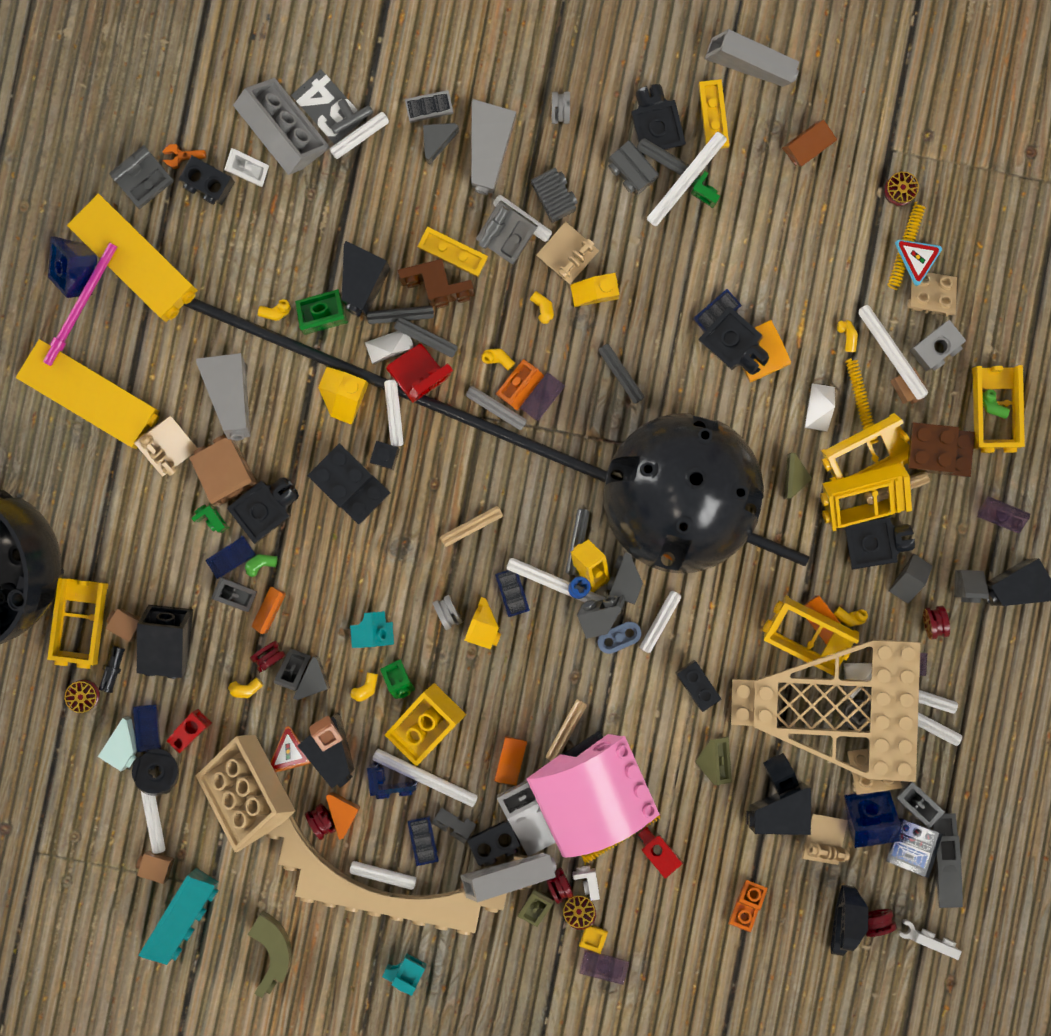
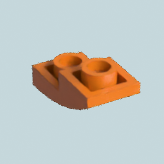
M745 880L728 924L751 932L768 888Z

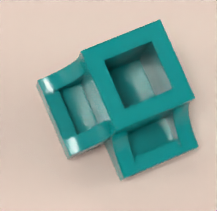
M385 611L364 613L360 624L350 625L352 648L394 645L393 622H386Z
M407 953L401 963L397 965L388 964L382 977L392 982L391 985L401 992L412 996L427 964Z

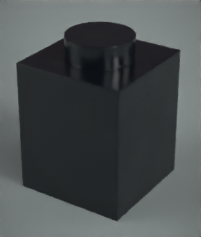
M376 441L370 463L394 471L400 451L399 447Z
M784 753L773 756L763 762L767 775L778 795L799 786L796 774Z

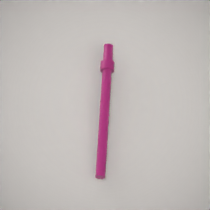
M109 242L57 337L52 339L50 343L51 348L43 360L45 364L51 366L59 351H63L66 345L65 340L117 249V246Z

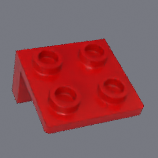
M421 343L386 367L387 371L412 403L446 381L453 372L448 363L441 368Z

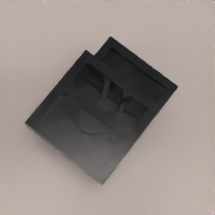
M340 443L307 475L358 525L391 494Z

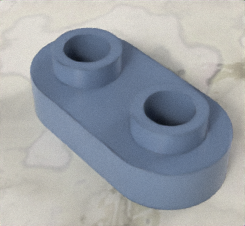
M634 622L620 624L611 628L608 634L598 637V647L607 654L617 652L638 642L641 637V629ZM629 628L634 632L632 637L625 635V631ZM606 638H612L613 644L611 646L605 645L604 641Z

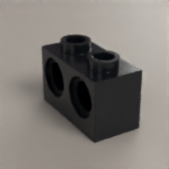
M191 156L179 177V180L184 184L183 188L192 194H195L196 191L203 195L202 199L212 205L215 202L222 205L235 183L229 175L194 156ZM194 173H201V178L198 181H191ZM213 184H221L218 192H211Z
M695 660L675 672L702 712L722 700Z
M507 819L467 839L478 865L484 864L485 867L498 861L497 857L503 854L507 857L518 851L517 848L520 847V841ZM504 833L509 834L512 838L511 842L506 845L499 841V836ZM480 844H488L491 847V851L488 854L480 853L478 850Z

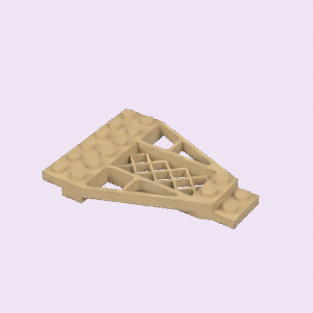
M873 639L756 680L732 679L731 725L754 726L763 732L867 779L916 782L921 643ZM866 647H872V672L870 680L839 678L840 656ZM835 659V676L833 679L790 677L794 672ZM778 682L786 683L778 690ZM794 683L809 685L800 691ZM789 684L799 693L790 702L780 693ZM817 684L832 686L823 692ZM812 685L822 694L813 703L804 695ZM840 685L855 687L847 694ZM836 686L845 695L837 704L827 696ZM863 686L871 687V695ZM859 687L868 696L860 705L850 697ZM778 695L787 704L779 712ZM800 696L810 705L801 714L791 705ZM825 697L833 707L823 715L815 705ZM847 698L856 707L848 716L838 708ZM869 700H871L870 717L861 709ZM788 707L798 716L789 725L780 716ZM811 708L821 717L812 726L803 717ZM835 709L844 717L836 727L826 718ZM858 710L868 719L859 728L850 721V718ZM777 718H778L785 726H777ZM801 719L809 728L792 726ZM824 720L832 729L815 727ZM847 721L855 730L838 728ZM870 723V731L862 730ZM788 734L831 736L833 738L832 756L788 737ZM839 736L866 737L869 739L868 771H863L836 758V740Z

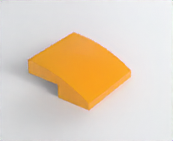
M772 320L755 327L763 335L759 345L768 353L769 360L765 366H762L755 359L754 361L758 363V368L761 370L754 375L749 374L743 368L750 383L791 364L788 353Z

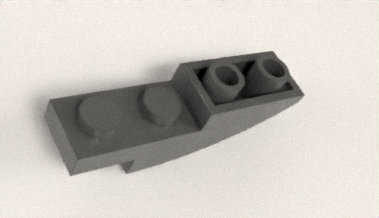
M956 813L942 814L933 824V830L943 834L935 857L939 908L963 907L961 854Z

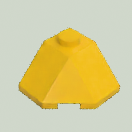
M326 367L318 388L330 416L352 425L369 383L346 372Z
M481 597L464 641L491 649L492 645L497 646L501 633L498 632L499 626L487 599Z

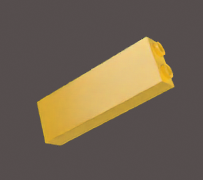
M99 193L67 224L99 258L102 257L109 242L117 246L107 266L165 322L174 319L179 314V309L194 299L195 293L198 290Z
M39 339L15 378L131 448L137 449L138 447L134 442L145 435L150 427L153 428L159 420L158 413L160 411L59 351L51 366L45 364L43 360L51 345Z

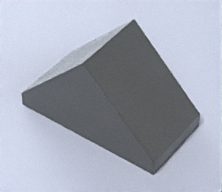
M456 123L423 125L425 158L429 165L459 133V127Z
M912 554L889 589V592L908 604L926 585L933 566L917 555Z
M220 577L211 599L249 612L257 591L229 578Z
M289 649L274 683L296 691L306 672L311 656Z
M312 657L293 697L294 699L299 700L330 688L319 657Z
M909 782L896 797L904 808L929 829L945 812L913 782Z

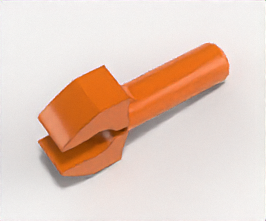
M170 144L162 151L164 155L172 153L176 155L172 160H163L166 165L173 169L180 168V163L183 160H189L191 156L198 159L206 158L205 150L181 151L177 144Z

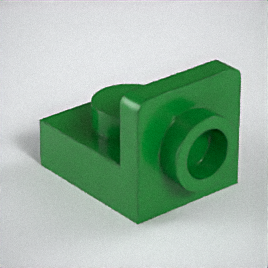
M704 171L702 176L698 175L691 184L694 187L691 194L711 208H714L720 195L717 194L718 191L712 186L703 185L709 174L707 171Z
M202 505L194 511L196 515L191 518L194 522H200L207 517L206 523L213 532L216 530L218 533H223L229 528L217 509L212 505Z
M401 659L380 669L387 688L395 699L405 698L415 690Z

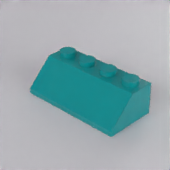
M197 868L190 872L138 956L165 965L172 959L176 961L183 950L180 947L183 940L188 941L195 930L192 928L196 920L200 922L206 913L205 904L208 900L212 902L219 890L216 889L219 881Z

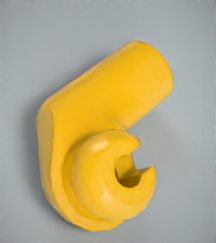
M535 291L530 300L540 307L539 321L543 324H548L554 316L552 302Z
M282 299L273 308L260 305L257 315L279 321L289 314L291 310L290 303Z
M849 320L839 321L837 331L839 333L844 332L846 335L845 351L856 352L858 338L856 329Z
M488 349L481 356L485 364L500 363L507 371L515 365V362L502 349Z
M839 606L833 613L838 620L848 627L862 625L868 619V613L863 609L848 613Z
M367 672L365 684L359 688H353L350 693L351 698L357 702H362L372 696L375 692L378 674Z
M256 677L248 685H240V683L234 681L229 684L228 689L235 698H250L264 684Z

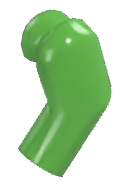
M992 389L986 390L983 393V405L986 412L1006 419L1010 408L998 405L996 400L997 393Z
M257 554L246 563V574L254 577L263 566L276 567L278 557Z

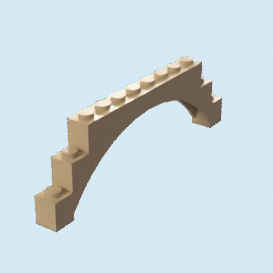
M293 815L267 833V837L279 840L281 837H284L278 865H283L284 869L289 871H297V868L301 869L295 896L301 897L300 900L303 902L314 903V900L323 902V905L327 907L345 906V910L351 912L364 910L368 911L367 914L371 916L389 915L392 920L403 921V919L412 920L413 924L425 926L426 923L433 924L436 929L445 931L448 928L457 929V933L463 935H470L471 932H476L481 906L485 907L486 911L495 913L498 910L504 909L507 893L475 902L466 898L464 888L433 895H406L390 893L367 886L347 876L325 860L304 836ZM514 853L511 861L526 858L528 855Z

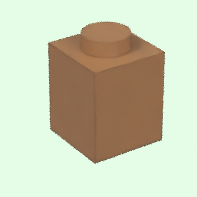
M912 368V369L915 371V373L917 374V376L919 377V379L921 380V378H920L919 374L917 373L916 369H915V368ZM901 375L890 381L903 404L910 401L913 405L920 401L916 399Z
M122 608L116 609V611L113 610L106 620L108 625L105 629L128 642H133L137 637V623L140 618Z
M147 851L143 856L140 855L137 861L136 868L139 869L137 876L164 884L168 881L175 858Z

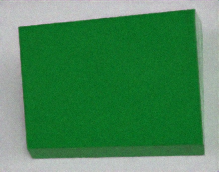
M339 289L295 301L299 327L304 335L348 323Z

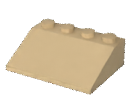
M256 735L236 736L196 775L234 852H239L272 831L295 812Z

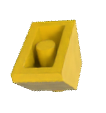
M616 273L594 276L570 285L574 307L617 300L620 296Z
M589 539L582 544H578L571 551L573 565L580 576L590 582L591 592H595L610 580L606 556Z

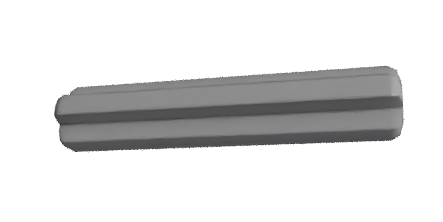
M474 386L468 389L466 396L515 428L523 429L526 424L525 418Z

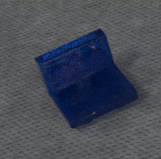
M372 763L367 768L370 796H376V799L389 798L392 793H399V796L413 795V792L419 786L418 781L382 785L386 781L385 769L380 768V763Z

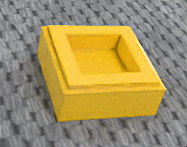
M591 925L589 928L584 929L579 946L601 954L608 931Z

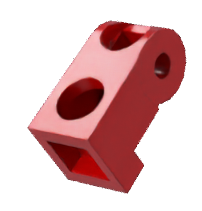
M197 709L174 730V733L167 739V742L180 754L212 722Z

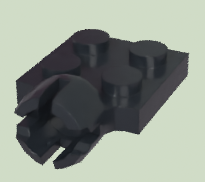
M651 84V88H649L651 98L647 86L638 89L636 97L639 106L638 109L631 111L638 144L641 139L645 138L664 150L684 146L686 142L675 100L667 101L665 99L660 84Z
M730 306L698 339L700 343L731 370L737 366H742L749 374L754 375L761 370L758 368V363L754 360L756 359L762 366H765L769 360L768 353L759 345L763 335Z
M279 478L272 485H267L264 480H261L227 507L228 511L254 544L258 543L291 517L287 510L288 506L298 499L299 494L296 488L288 489L292 486L288 479Z
M890 517L844 527L852 570L898 562L897 555L900 552L911 551L915 548V539L902 541L901 537L914 534L911 525H892Z

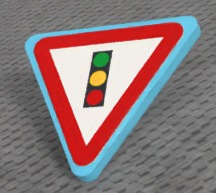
M897 240L895 242L914 285H920L942 251V247L905 240Z

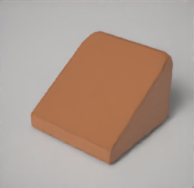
M329 716L324 717L309 727L311 736L322 751L343 740Z

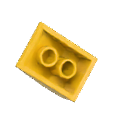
M433 683L385 733V736L417 767L467 714Z

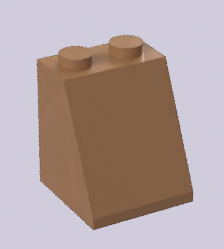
M225 435L214 439V444L207 448L202 446L193 451L194 455L189 457L210 503L216 506L223 505L258 484L236 442L227 439Z

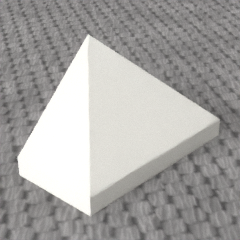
M231 148L224 170L263 187L269 165Z
M400 331L365 342L372 364L406 353L414 347L411 337Z
M812 383L805 428L828 431L835 408V387Z
M844 663V679H871L872 663ZM844 686V690L848 694L855 686ZM859 687L850 697L853 699L861 688Z

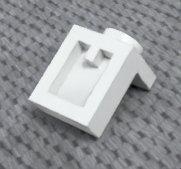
M590 866L576 868L577 871L573 872V880L587 878V881H583L585 895L590 894L591 901L599 900L595 868L590 869Z

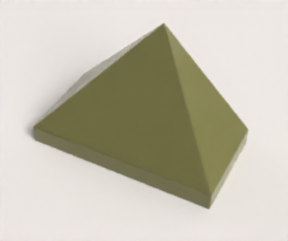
M796 453L787 454L784 499H791L812 480V477Z
M729 737L711 739L695 761L714 785L732 783Z
M534 890L517 917L538 927L554 903L553 896Z

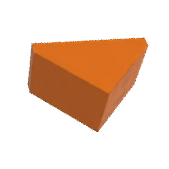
M330 792L326 795V799L338 838L341 840L346 836L360 806L334 792Z

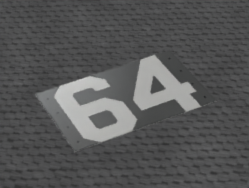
M321 69L291 94L295 101L334 144L338 143L365 119L363 118L337 134L333 133L331 126L346 118L338 105L339 100L345 99L353 113L358 110Z

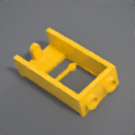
M1023 365L1003 368V366L982 368V366H976L972 368L975 432L973 449H981V453H995V449H1003V453H1016L1017 449L1025 447ZM1011 389L1012 401L1004 400L997 401V403L1005 407L1012 405L1013 439H983L982 390Z
M893 413L889 415L890 417L826 450H821L824 456L821 459L823 466L833 476L830 478V481L844 478L835 458L864 443H867L872 455L871 459L875 463L853 475L898 463L907 464L909 454L908 441H910V438L901 428V424H903L902 419ZM881 436L889 454L888 457L878 461L879 457L875 454L870 440Z
M903 463L822 483L823 493H820V497L825 507L822 515L825 524L829 523L832 531H836V528L900 513L901 511H912L910 476ZM888 486V499L877 502V495L879 493L876 489ZM871 491L873 496L872 505L864 504L840 511L839 499Z
M68 578L58 579L47 660H54V665L68 666V662L77 663V668L90 669L91 665L98 664L108 583ZM69 600L96 604L95 614L66 613V602ZM65 616L86 618L94 621L89 654L60 650Z
M785 595L783 601L778 600L773 609L775 615L772 620L767 619L762 629L765 632L764 641L805 662L852 647L853 643L858 644L859 642L858 631L852 630L794 601L787 595ZM788 610L820 625L812 640L808 641L807 647L776 632ZM824 627L834 633L820 655L811 650V648L814 647V642ZM850 653L839 657V667L843 660L847 661ZM835 659L814 665L835 676Z

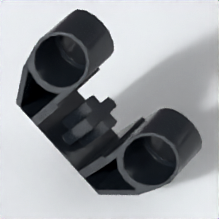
M842 885L840 888L830 945L831 954L844 956L847 951H854L868 931V906L854 886Z

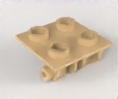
M565 221L536 256L568 284H571L599 250L590 239H585Z
M927 273L920 285L915 286L912 281L911 299L908 300L907 308H910L911 311L924 310L926 314L931 311L932 315L936 312V314L944 315L945 317L955 315L957 277Z
M171 415L134 442L162 477L166 474L169 476L173 475L176 472L175 467L191 456L193 451L198 449Z
M869 748L847 751L850 765L863 771H868ZM852 772L854 781L852 783L853 791L857 795L902 789L901 781L867 779Z
M811 813V835L806 836L802 859L836 865L839 862L848 860L849 852L842 848L848 820Z

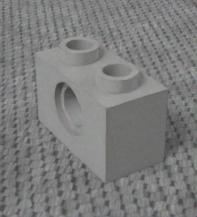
M948 320L909 351L925 371L931 368L935 371L946 363L943 360L949 354L953 357L963 349L961 345L966 340L953 323ZM935 342L943 345L944 350L942 353L935 350Z

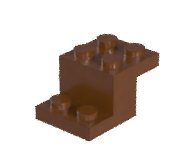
M442 259L397 270L402 286L414 288L420 286V282L424 281L430 305L432 307L436 306V309L447 307L449 302L453 301L464 303L470 301L472 296H475L471 280L448 284Z
M911 423L907 469L924 470L932 474L971 477L975 432L959 430V427Z

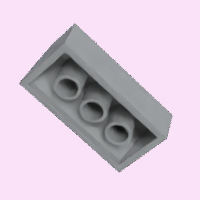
M275 78L245 88L233 104L241 117H243L288 175L304 169L330 148Z

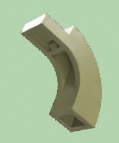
M262 911L248 933L249 936L264 945L270 958L268 972L254 993L260 998L266 992L268 994L272 992L277 984L275 980L283 983L292 961V947L286 930L279 921L265 911Z

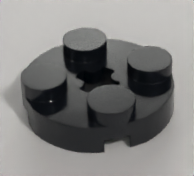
M151 749L135 760L132 767V778L137 788L147 795L158 796L167 794L178 781L179 767L169 752L161 749ZM155 767H159V771L162 772L157 778H153V775L149 774L150 770H155Z

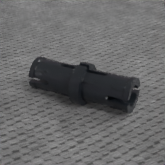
M111 645L107 663L102 668L104 673L98 688L108 693H113L117 674L121 672L119 667L125 651L122 647L119 648L118 646Z

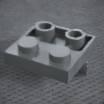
M145 145L109 173L139 210L174 182Z
M499 201L476 240L479 241L478 245L486 249L488 247L511 264H514L538 225L503 201Z

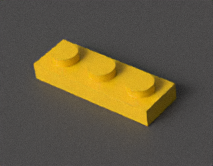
M722 79L701 81L698 85L705 145L716 132H720L727 138V141L720 149L729 148Z
M430 227L426 228L417 246L418 249L476 277H479L488 259L487 255Z

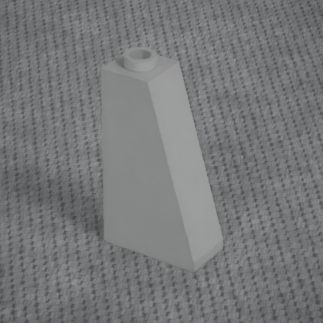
M730 29L711 39L705 56V60L782 87L793 83L799 73V70H797L799 61Z
M473 99L472 188H475V192L479 194H494L516 121V111Z
M242 354L196 359L200 374L227 439L239 441L243 440L244 437H251L246 364Z
M541 853L460 876L466 898L480 902L555 878L556 863L549 854Z

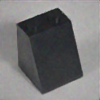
M345 241L343 245L342 301L349 313L360 317L361 314L367 317V312L370 311L390 271V267L386 260Z
M1039 558L1025 559L987 581L989 599H983L987 604L990 603L991 606L1051 601V578Z
M148 604L137 623L136 673L146 676H166L170 679L183 677L188 663L193 609Z
M339 713L331 717V720L343 738L342 741L322 751L313 737L309 735L297 745L332 789L336 785L341 788L353 777L351 773L355 769L342 718Z
M799 783V786L780 795L775 793L750 804L749 811L745 813L746 825L749 826L754 834L811 835V788L805 783Z

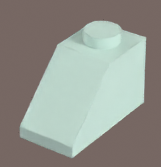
M128 716L122 718L98 756L119 771H123L126 768L130 769L137 759L135 754L138 751L132 718Z

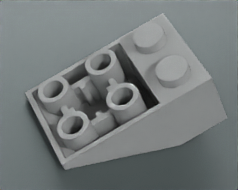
M527 780L497 795V800L528 857L556 843Z

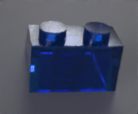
M55 236L51 237L48 278L66 298L79 297L97 265L96 254L86 244Z
M890 790L860 795L856 793L844 795L848 826L854 848L900 841L901 824Z

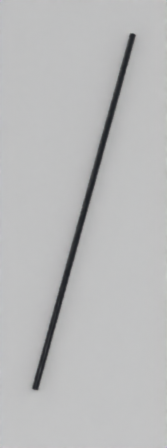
M194 298L190 303L183 305L328 367L364 379L369 384L385 390L384 382L388 379L198 299ZM398 385V395L411 401ZM426 395L414 402L605 482L607 471L446 403ZM610 474L613 482L622 481V477ZM753 532L746 541L802 566H806L809 560L808 555Z

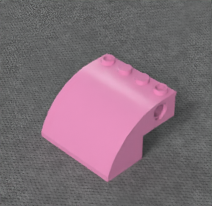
M607 734L577 757L560 754L527 778L560 853L565 858L586 855L610 847L633 835L660 815L625 736Z

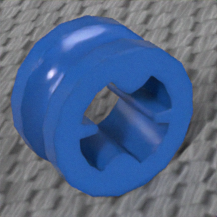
M584 577L574 578L568 586L569 594L575 599L584 598L590 591V582ZM578 583H580V587H584L581 593H579L578 589L574 588Z

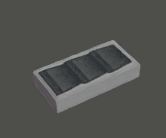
M449 90L405 99L410 123L453 114Z

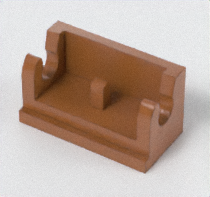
M823 119L814 123L782 147V149L795 166L799 165V167H802L837 141V138Z

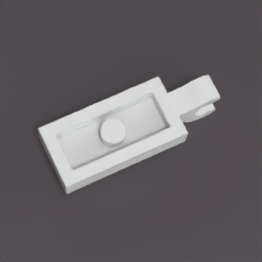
M902 920V923L909 927L905 933L898 930L897 933L902 938L914 940L921 945L959 960L962 951L955 947L957 943L947 938H943L941 941L934 938V933L923 928L921 932L915 930L914 925L909 920Z

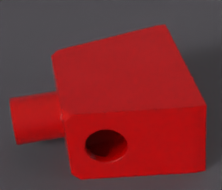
M648 827L637 835L645 845L642 849L643 853L665 879L684 863L661 835L655 837ZM655 845L662 849L661 855L654 853L653 847Z

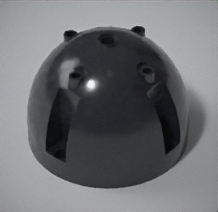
M692 413L662 416L647 422L635 430L620 445L612 458L605 476L603 489L606 517L611 530L620 544L642 563L671 573L704 571L722 563L735 554L754 531L761 512L762 499L764 498L762 472L747 442L728 425L718 420L712 421L703 417L693 416ZM644 467H648L651 470V473H645L643 470ZM614 472L619 473L622 476V481L613 482L610 474ZM690 475H697L701 480V484L698 486L691 484L689 480ZM745 507H752L754 514L745 510ZM683 524L686 527V531H681L679 525ZM667 554L672 558L670 566L662 563V555Z
M0 489V644H3L20 636L42 617L55 596L57 581L63 577L64 570L61 567L59 544L48 521L29 502L13 498L9 493Z

